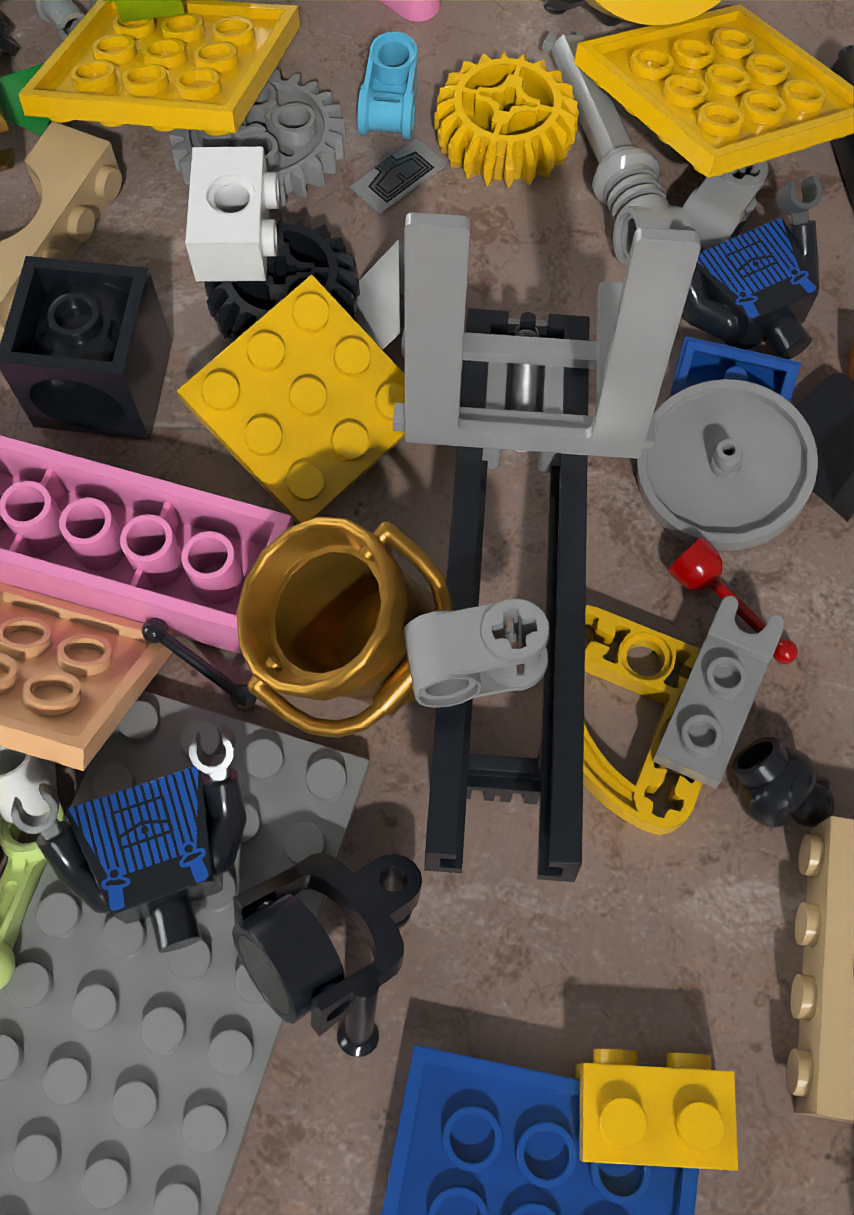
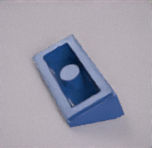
M685 336L682 340L670 394L675 395L683 389L702 382L730 379L759 384L778 393L790 402L801 362Z

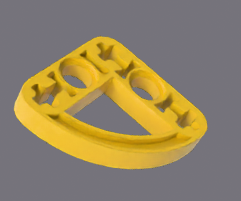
M586 605L585 626H590L594 629L593 639L596 642L591 641L587 649H585V672L662 703L664 707L634 784L622 776L603 756L584 723L583 785L605 807L635 827L657 835L672 833L689 818L703 783L690 778L689 782L683 777L685 775L660 764L658 765L662 768H655L653 759L701 649L601 608ZM617 636L622 638L623 641L619 645L614 663L605 660L614 637ZM636 647L650 648L660 658L661 671L652 676L637 674L628 665L627 653ZM676 660L684 665L678 673L677 681L671 687L666 685L665 681L674 669ZM667 771L680 775L673 783L669 794V802L678 807L677 810L669 809L663 817H657L651 813L653 802L644 797V794L653 795L662 785Z

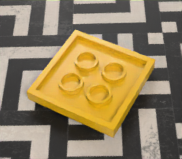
M312 274L177 390V396L284 511L292 516V519L297 524L319 516L405 437V432L393 431L395 402L405 403L404 372Z

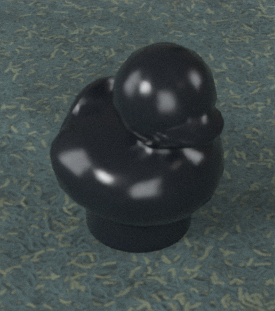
M765 737L747 745L733 760L732 770L740 780L738 785L739 804L742 810L759 824L770 828L782 827L786 822V816L790 814L798 824L815 827L833 815L834 798L828 790L830 781L826 777L818 776L813 760L802 751L784 748L777 738Z

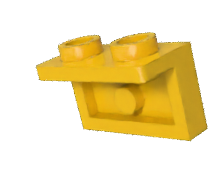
M593 1049V1063L575 1064V1079L580 1080L579 1160L593 1163L738 1171L735 1072L711 1070V1055L666 1053L667 1067L638 1066V1051Z

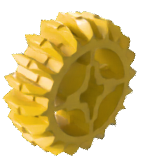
M504 50L498 59H491L482 53L477 65L464 61L459 72L449 73L445 86L440 88L439 95L437 96L434 129L437 130L441 153L448 155L451 168L464 167L463 170L467 180L481 175L487 187L494 179L504 180L508 189L515 179H521L530 186L536 174L549 178L554 166H563L564 159L568 156V151L571 150L572 144L576 140L579 116L578 102L574 100L573 85L564 83L561 70L548 72L545 59L533 64L528 62L525 53L518 59L508 58Z

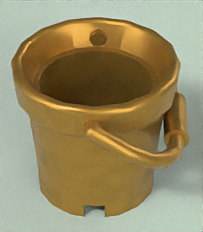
M316 517L287 528L260 553L244 580L237 608L239 648L253 674L248 681V690L284 721L311 735L339 738L365 731L387 714L394 716L403 705L416 702L403 637L404 627L420 615L435 611L453 610V602L445 575L421 547L390 522L381 523L373 533L350 519ZM392 547L418 569L429 583L431 593L401 569L391 553ZM280 694L322 701L342 696L361 700L371 705L359 715L341 720L314 718L293 706Z

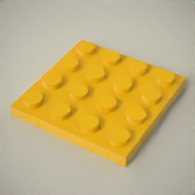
M98 0L18 94L24 115L47 117L51 121L58 123L83 120L100 122L101 125L107 127L130 124L151 126L157 131H172L175 129L201 130L212 136L236 133L301 27L298 6L219 0H183L184 15L122 22L115 2L106 3L105 0Z
M741 4L704 12L680 23L650 25L579 42L577 45L574 64L587 74L595 85L608 92L625 107L628 113L636 116L655 132L662 142L670 145L690 162L697 172L705 175L707 178L720 176L737 169L854 134V86Z

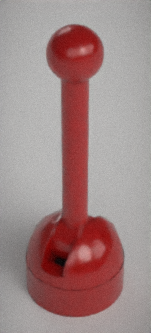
M700 537L669 567L667 572L679 584L690 590L701 591L711 588L722 599L726 596H734L739 604L736 613L756 633H759L765 628L766 624L720 580L723 570L722 558L716 548L706 538ZM780 638L773 658L781 664L792 663L797 658L798 648L793 641Z

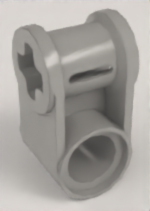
M767 161L720 176L706 177L701 186L691 193L683 209L688 214L690 227L700 234L701 248L706 250L739 236L743 226L752 216L756 206V194L763 186L769 171Z
M506 599L499 603L457 611L430 612L411 620L403 630L415 699L420 705L425 707H450L474 698L510 691H523L535 686L543 678L548 667L546 645L549 640V622L544 612L538 606L523 599ZM513 618V628H507V619ZM510 642H518L520 649H512ZM523 664V671L517 673V665Z

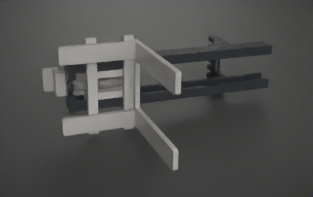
M411 212L406 215L404 228L405 328H403L401 356H405V403L395 402L393 431L405 432V442L457 446L446 578L453 602L452 611L479 606L487 468L495 469L500 466L502 449L519 452L534 451L538 452V470L550 473L545 616L549 622V640L546 645L548 667L543 676L542 730L537 759L470 754L473 699L450 707L436 708L424 871L462 873L466 801L471 799L472 790L482 791L484 801H494L495 796H500V802H511L513 793L523 794L524 804L537 805L539 799L537 879L575 882L582 866L588 455L640 459L643 449L654 448L655 420H652V416L700 253V234L697 231L644 227L638 228L634 232L624 282H601L599 284L597 341H589L590 316L548 314V320L546 321L536 320L535 314L530 312L523 313L521 318L517 319L508 318L509 311L468 308L466 332H464L471 220L467 216ZM462 360H464V362H463V375H462V387H461ZM589 369H597V401L594 416H588Z

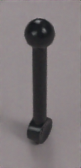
M151 618L144 622L142 635L146 641L161 643L228 693L234 708L247 710L255 704L257 698L248 690V684L237 685L169 634L164 621L158 618Z

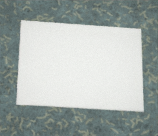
M399 240L359 280L360 295L357 301V323L382 350L400 334Z

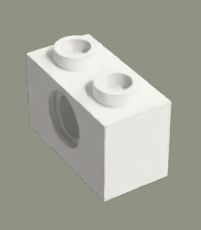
M192 147L185 244L196 282L266 281L267 256H277L275 219H269V209H279V180L277 172L267 171L263 147Z

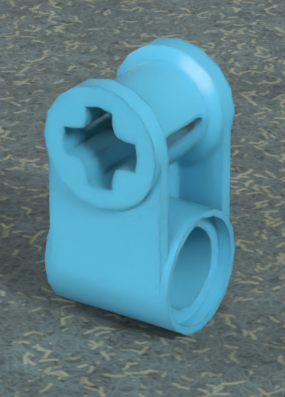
M397 31L386 32L374 39L370 46L364 84L361 85L358 100L357 129L359 135L367 136L371 130L400 133L404 140H412L418 93V56L415 41L405 33Z

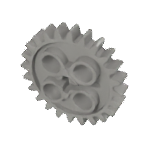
M279 69L273 71L236 133L212 136L201 130L175 129L169 131L175 167L177 171H181L185 185L190 184L192 147H263L267 171L277 172L279 204L281 206L287 205L286 194L291 192L303 199L307 198L306 185L308 183L323 188L325 186L324 173L336 174L338 172L337 160L345 158V122L342 119L340 104H333L332 93L330 91L319 93L317 81H312L302 86L301 76L298 73L291 76L287 81L281 80Z

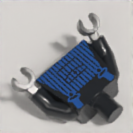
M816 176L803 179L801 183L802 202L796 196L794 181H790L780 188L776 202L783 213L791 215V223L786 225L780 217L699 253L683 308L685 318L691 326L718 339H722L728 346L745 350L768 340L778 355L784 359H792L798 356L810 345L812 338L802 326V323L805 321L820 288L816 221L809 220L808 209L815 207L820 202L823 195L822 184ZM685 226L681 229H678L696 231L694 228L690 226Z
M223 727L222 741L226 749L223 754L218 756L206 754L200 745L201 737L199 731H197L189 748V757L194 765L193 767L65 809L68 821L59 822L57 819L60 798L57 790L49 784L41 783L39 785V792L50 808L45 814L40 816L28 814L23 809L22 802L16 796L12 804L11 817L13 823L19 830L26 833H40L36 843L61 883L96 913H111L115 918L126 924L150 917L159 953L178 950L202 939L192 902L222 891V874L235 864L247 822V815L237 770L229 767L236 748V737L233 731L227 727Z

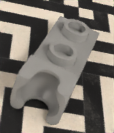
M726 596L721 601L653 759V762L714 789L718 787L722 780L761 681L785 627L784 618L780 615H773L767 621L765 628L759 633L748 634L741 631L735 623V614L739 604L734 596Z

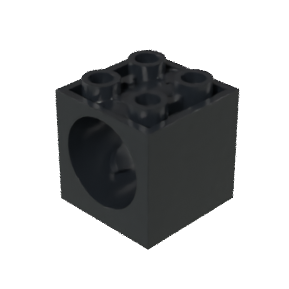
M33 256L25 257L0 343V371L33 427L150 439L172 338L149 268Z

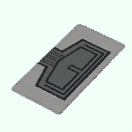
M416 137L351 184L350 189L381 214L446 166L447 162Z

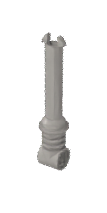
M550 31L545 38L542 49L552 53L557 69L562 72L564 83L573 85L574 100L578 102V118L599 164L593 178L592 188L597 200L609 208L615 223L613 245L616 258L620 264L627 266L634 232L638 228L678 230L685 226H690L688 214L682 207L669 205L658 180L660 168L656 156L649 150L633 146L611 95L595 85L593 80L574 64L578 43L591 39L581 32H576L575 35L563 34L557 38L555 31Z

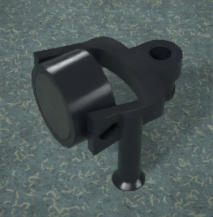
M316 853L308 856L293 867L233 897L235 926L233 927L232 936L235 948L251 981L273 1011L285 1022L295 1024L311 1012V1026L319 1037L346 1015L345 1021L339 1026L337 1032V1042L340 1048L347 1055L353 1057H364L372 1053L379 1041V1031L374 1023L379 987L397 975L402 967L404 941L399 928L404 927L410 920L412 910L418 904L422 887L421 872L416 863L408 857L398 854H388L379 857L356 873H353L346 865L331 855ZM312 889L326 895L338 904L351 917L365 936L373 953V962L345 978L338 953L326 931L314 914L294 896L302 890Z

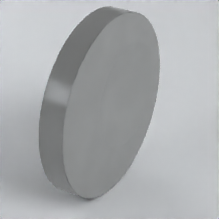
M712 380L679 391L654 412L652 420H655V445L653 449H643L641 458L637 459V482L647 509L655 520L669 533L691 545L703 536L718 551H734L752 548L772 540L784 532L798 518L811 495L816 481L818 454L814 436L809 425L800 412L784 397L766 387L748 381Z

